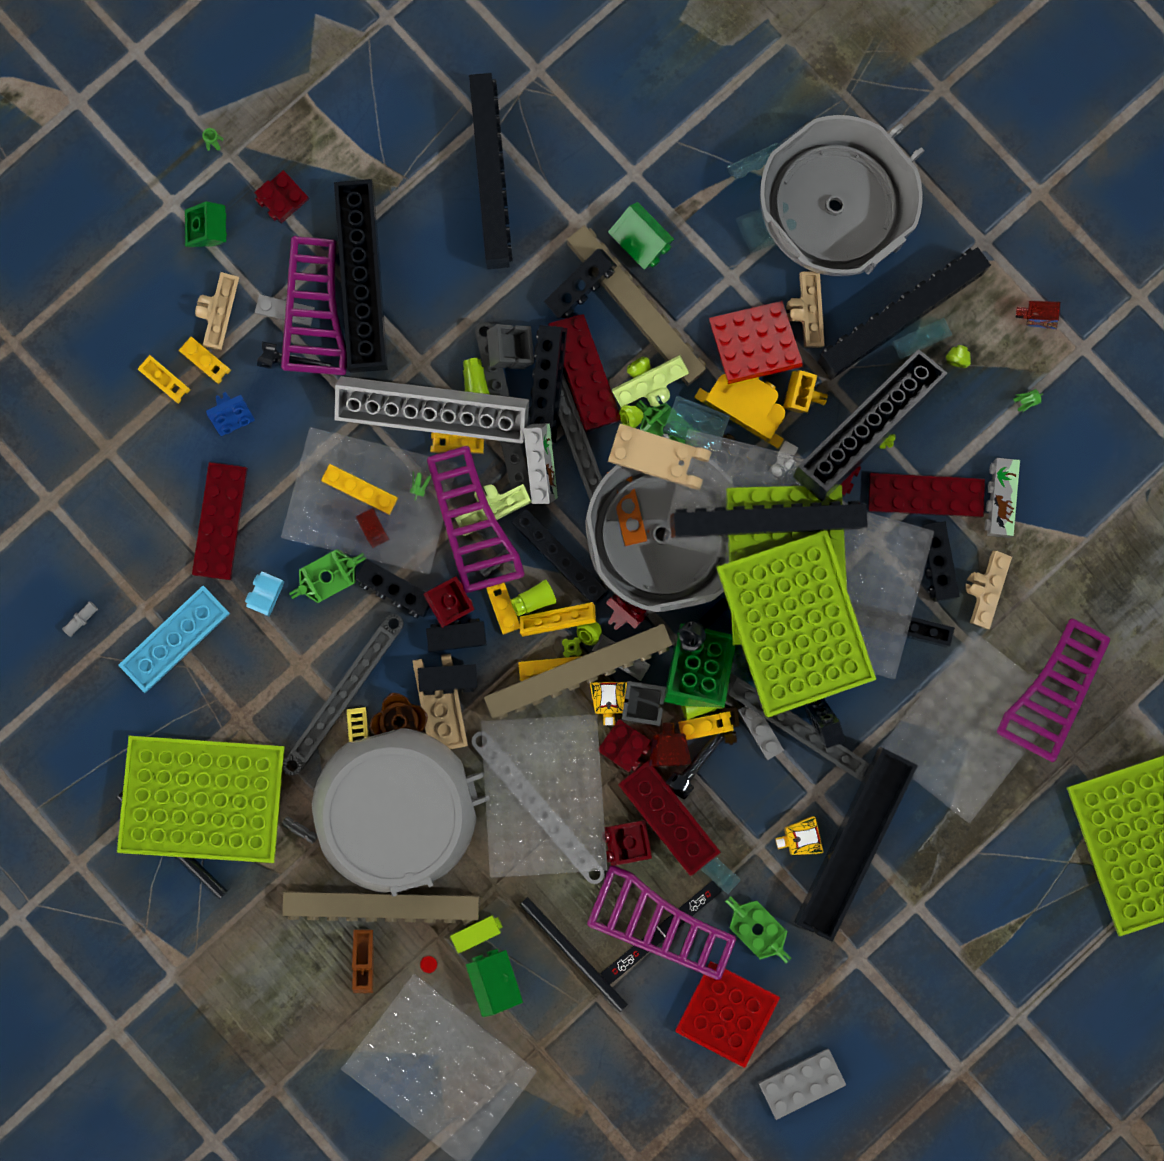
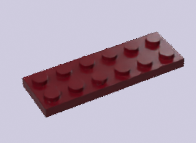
M584 314L549 323L547 326L567 328L563 370L585 431L621 421L615 399Z
M211 462L208 464L192 569L193 576L231 581L247 467Z
M870 473L868 512L982 518L984 517L985 479Z
M649 761L618 784L690 877L721 853L654 767H650Z

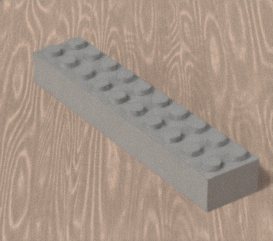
M342 376L335 385V420L522 444L525 440L523 428L528 425L529 399Z

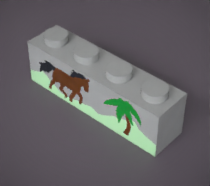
M550 423L531 424L523 428L532 504H550L558 499Z
M996 458L990 464L989 473L992 474V482L989 481L988 493L991 494L990 500L986 504V511L989 512V516L985 520L984 527L987 531V536L1004 538L1014 536L1020 460Z

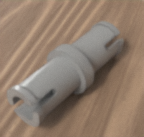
M89 601L79 613L76 612L73 615L74 618L62 630L72 637L82 625L85 626L87 624V620L98 611V608Z

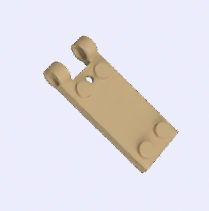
M619 424L608 462L700 490L703 479L686 475L691 458L709 462L712 452L704 448L693 447ZM679 461H683L684 465L680 466Z
M451 653L441 655L443 666H453ZM423 659L413 660L420 704L428 715L425 726L426 734L437 739L449 749L468 746L458 689L454 690L455 693L443 694V691H435V695L424 696L423 692H419L418 668H424Z

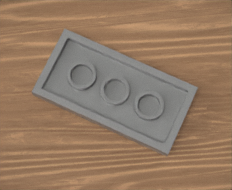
M828 1048L758 1082L776 1120L846 1086Z

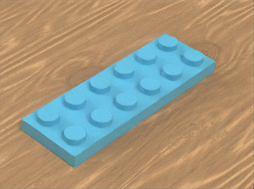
M202 586L118 666L144 693H147L230 613L205 586Z

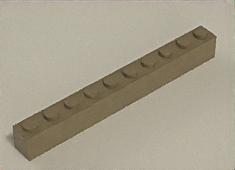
M584 225L567 239V245L582 263L597 249H603L617 265L614 269L615 273L610 278H605L601 282L602 286L666 362L679 355L681 356L689 371V374L681 377V380L688 387L705 373V362L692 353L694 350L691 345L681 340L682 336L676 328L672 329L670 327L668 318L664 314H659L656 310V304L651 299L647 300L644 296V290L632 282L633 278L629 272H624L620 268L621 264L616 257L612 258L608 254L607 246L603 242L599 243L595 232L591 228L587 229ZM597 267L592 269L594 277H597L599 274Z
M664 623L486 695L484 700L492 719L497 717V720L508 717L507 713L515 710V713L525 710V705L533 703L535 706L544 702V697L549 695L551 698L557 697L566 688L569 691L580 687L579 683L587 681L588 684L598 680V675L604 673L605 676L615 673V668L620 666L623 669L634 665L633 661L640 659L641 662L652 658L651 654L658 651L659 654L670 650L669 646H672Z
M283 892L282 916H288V920H299V916H307V920H319V917H327L328 921H338V917H346V921H358V918H366V921L375 922L377 918H385V922H397V918L405 919V922H416V919H424L425 923H436V919H444L443 923H455V920H463V923L474 924L475 920H479L480 895L397 894V896H392V893Z

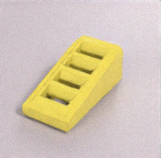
M366 707L347 709L349 742L354 741V737H369ZM362 713V717L352 718L351 714ZM363 721V725L353 726L352 722ZM363 729L364 732L353 733V730Z

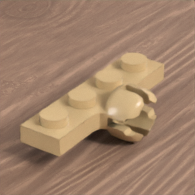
M221 272L215 295L213 297L201 295L198 298L195 315L208 321L203 342L205 347L222 350L239 281L238 276Z
M816 272L799 273L801 297L791 298L787 302L786 310H791L790 313H787L790 321H800L802 323L804 348H822L825 344L820 274Z
M992 551L985 574L973 572L967 578V581L975 584H972V586L965 584V589L968 594L974 595L977 598L970 620L971 624L984 629H990L1010 566L1011 556L999 551Z

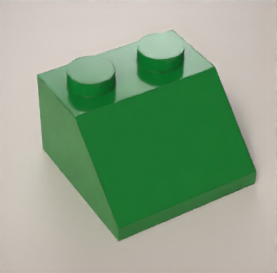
M206 201L185 209V247L217 246L226 242L225 205Z

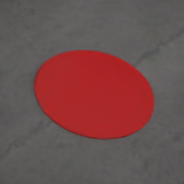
M426 956L421 960L420 967L425 973H432L437 968V961L432 956Z

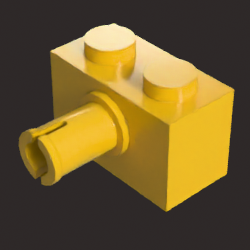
M802 370L792 371L783 408L797 413H806L809 411L811 401L824 406L827 402L824 398L827 399L828 394L814 391L817 375Z

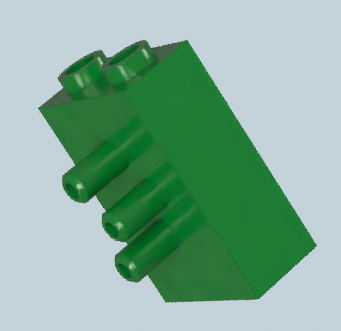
M639 202L630 205L608 231L644 270L650 266L654 268L660 262L659 257L662 254L665 255L672 248L670 244L675 240Z
M498 948L487 952L488 956L483 957V954L472 958V962L465 964L482 1017L498 1014L523 1003L507 950L498 951Z

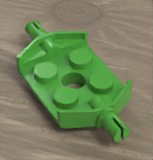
M640 400L635 405L642 410L644 415L640 430L662 437V434H664L663 428L669 425L674 429L673 434L668 435L669 439L693 446L696 431L667 403L648 408Z
M336 549L299 569L300 586L289 592L290 595L294 594L291 598L294 599L301 594H305L319 603L356 583V566L366 560V557L361 558L364 556V553L362 552L356 557L351 558L339 549ZM325 571L329 572L332 576L329 582H325L322 579V573Z
M730 896L729 899L732 903L728 899L725 901L734 911L729 928L759 959L778 955L785 964L789 962L791 957L783 950L788 931L757 900L740 905ZM755 924L763 926V932L759 935L754 934L752 931V927Z

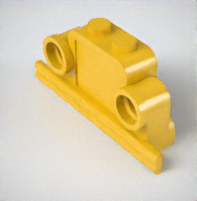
M723 374L718 378L710 393L701 388L696 393L695 399L777 449L784 440L775 434L785 418V409L782 405L776 403L778 392L773 384L767 381L764 383L759 380V377L728 384L726 376Z

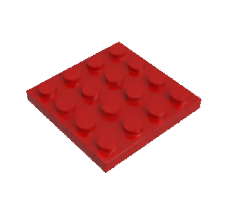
M783 301L709 318L728 384L802 367V359Z
M712 961L707 965L708 968L716 970L718 964ZM726 968L720 980L703 974L675 1032L745 1068L780 997Z

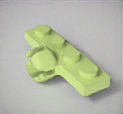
M679 355L613 388L612 392L621 407L641 397L647 398L651 406L657 407L660 406V399L663 404L670 399L667 385L689 374V371Z
M524 484L501 495L494 485L484 486L487 494L486 499L496 520L532 503ZM475 492L474 496H475L477 502H479V499H478L477 494H476V492ZM483 509L463 514L455 519L460 528L487 520Z

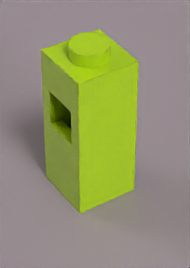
M491 915L451 934L450 938L459 954L500 934V929L503 926L499 917L495 918L494 915Z

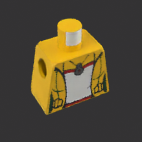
M627 682L590 683L595 714H603V725H615V714L623 713Z
M815 816L785 827L786 836L775 838L777 849L789 847L791 855L824 853Z

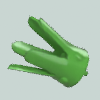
M213 128L204 130L202 137L206 143V149L210 150V144H212L216 150H220L217 140L223 141L224 139Z
M1034 389L1029 393L1015 394L1019 397L1013 400L1015 402L1021 401V404L1024 405L1019 407L1018 411L1023 410L1025 412L1031 406L1041 403L1043 393L1039 394L1038 390Z
M413 471L410 493L416 495L414 499L416 501L417 496L424 497L425 489L431 476L427 477L420 488L422 474L420 472L417 473L414 484Z

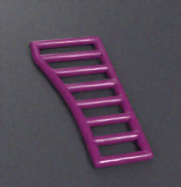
M293 236L291 238L281 368L284 371L332 375L346 374L347 352L338 319L335 298L337 243L333 239ZM298 244L329 247L328 257L298 254ZM297 262L328 265L327 275L296 272ZM295 281L325 282L328 286V293L296 291ZM294 298L328 301L330 312L293 309ZM293 316L331 319L334 330L292 327ZM291 334L336 338L339 349L291 345ZM290 353L340 357L339 367L289 363Z
M469 446L429 456L427 458L428 467L465 593L524 577L520 556L507 538L488 504ZM464 454L466 466L438 474L436 462ZM466 473L470 474L473 484L443 492L441 481ZM473 491L476 492L479 502L453 510L448 509L446 499ZM483 509L487 520L454 529L451 518ZM491 526L498 535V537L460 548L456 536ZM501 543L509 552L505 555L464 566L461 556ZM513 560L516 572L469 584L467 573Z
M1071 618L1044 669L1024 694L1004 713L998 726L997 734L1050 762H1055L1110 643V638ZM1076 628L1101 641L1098 650L1095 651L1070 638L1073 629ZM1066 644L1094 658L1090 668L1061 654ZM1057 660L1085 674L1082 685L1052 670ZM1049 676L1078 691V694L1073 702L1041 684ZM1037 691L1070 708V712L1067 718H1064L1029 700V698ZM1024 705L1059 723L1063 727L1058 736L1021 717L1016 712ZM1010 720L1055 742L1051 753L1006 730Z
M617 866L609 867L587 922L588 927L717 980L722 978L736 942L734 935L684 913L661 898L632 872ZM616 874L626 879L606 926L596 921L613 877ZM633 883L641 890V894L626 932L623 933L614 928ZM647 897L657 903V906L642 941L633 937V933ZM665 909L673 914L674 917L660 948L650 943L662 912ZM680 920L689 923L691 927L681 953L677 955L669 952V948ZM698 929L709 933L699 961L696 963L687 959ZM718 937L726 940L727 943L717 969L713 970L706 967L705 964L714 941Z

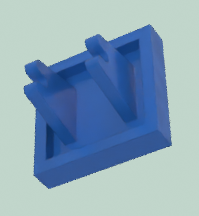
M224 392L223 398L216 396L217 406L206 411L220 436L229 434L255 421L252 412L241 395L230 399L227 393Z

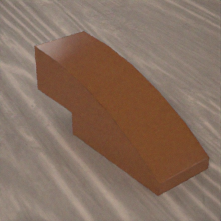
M353 930V993H373V930Z

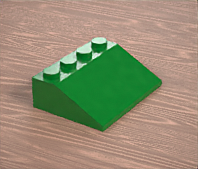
M678 629L664 702L680 706L724 708L736 646L733 645V636L705 629L706 640L695 651H687L682 647Z

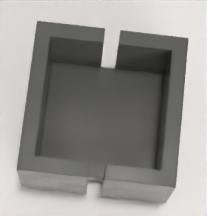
M496 324L487 330L490 368H507L509 366V369H525L534 364L531 326L516 325L512 327V325Z
M627 681L625 700H628V703L624 702L621 720L660 726L663 708L658 707L664 704L666 687Z

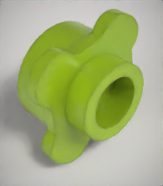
M577 637L573 640L564 639L562 641L564 646L563 655L567 658L573 655L580 656L582 654L579 645L581 640Z

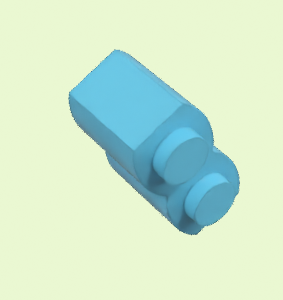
M261 572L260 575H256L253 581V585H255L254 590L248 593L245 602L247 603V608L270 617L283 588L284 581Z

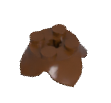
M391 693L384 699L382 710L373 716L369 729L374 735L401 729L399 725H395L397 717H400L402 720H405V724H402L403 727L401 728L421 732L427 724L428 715L421 706L411 704L404 695Z

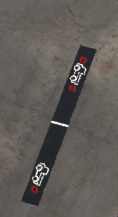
M712 880L683 904L679 910L693 916L722 891ZM673 914L657 926L650 944L657 946L665 939L674 917ZM680 920V923H679V925H678V928H679L683 923H685V921ZM633 946L606 968L601 975L611 984L649 952Z

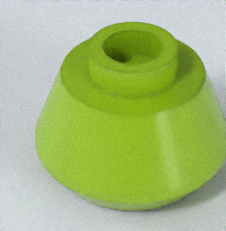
M962 345L952 347L945 356L947 363L959 368L970 366L971 359L970 352L967 351L968 348Z
M641 357L632 362L627 367V374L635 378L651 370L649 358Z
M624 405L619 412L623 425L636 428L642 423L644 415L637 406Z
M595 622L577 626V636L581 642L586 645L598 643L602 633L599 623Z

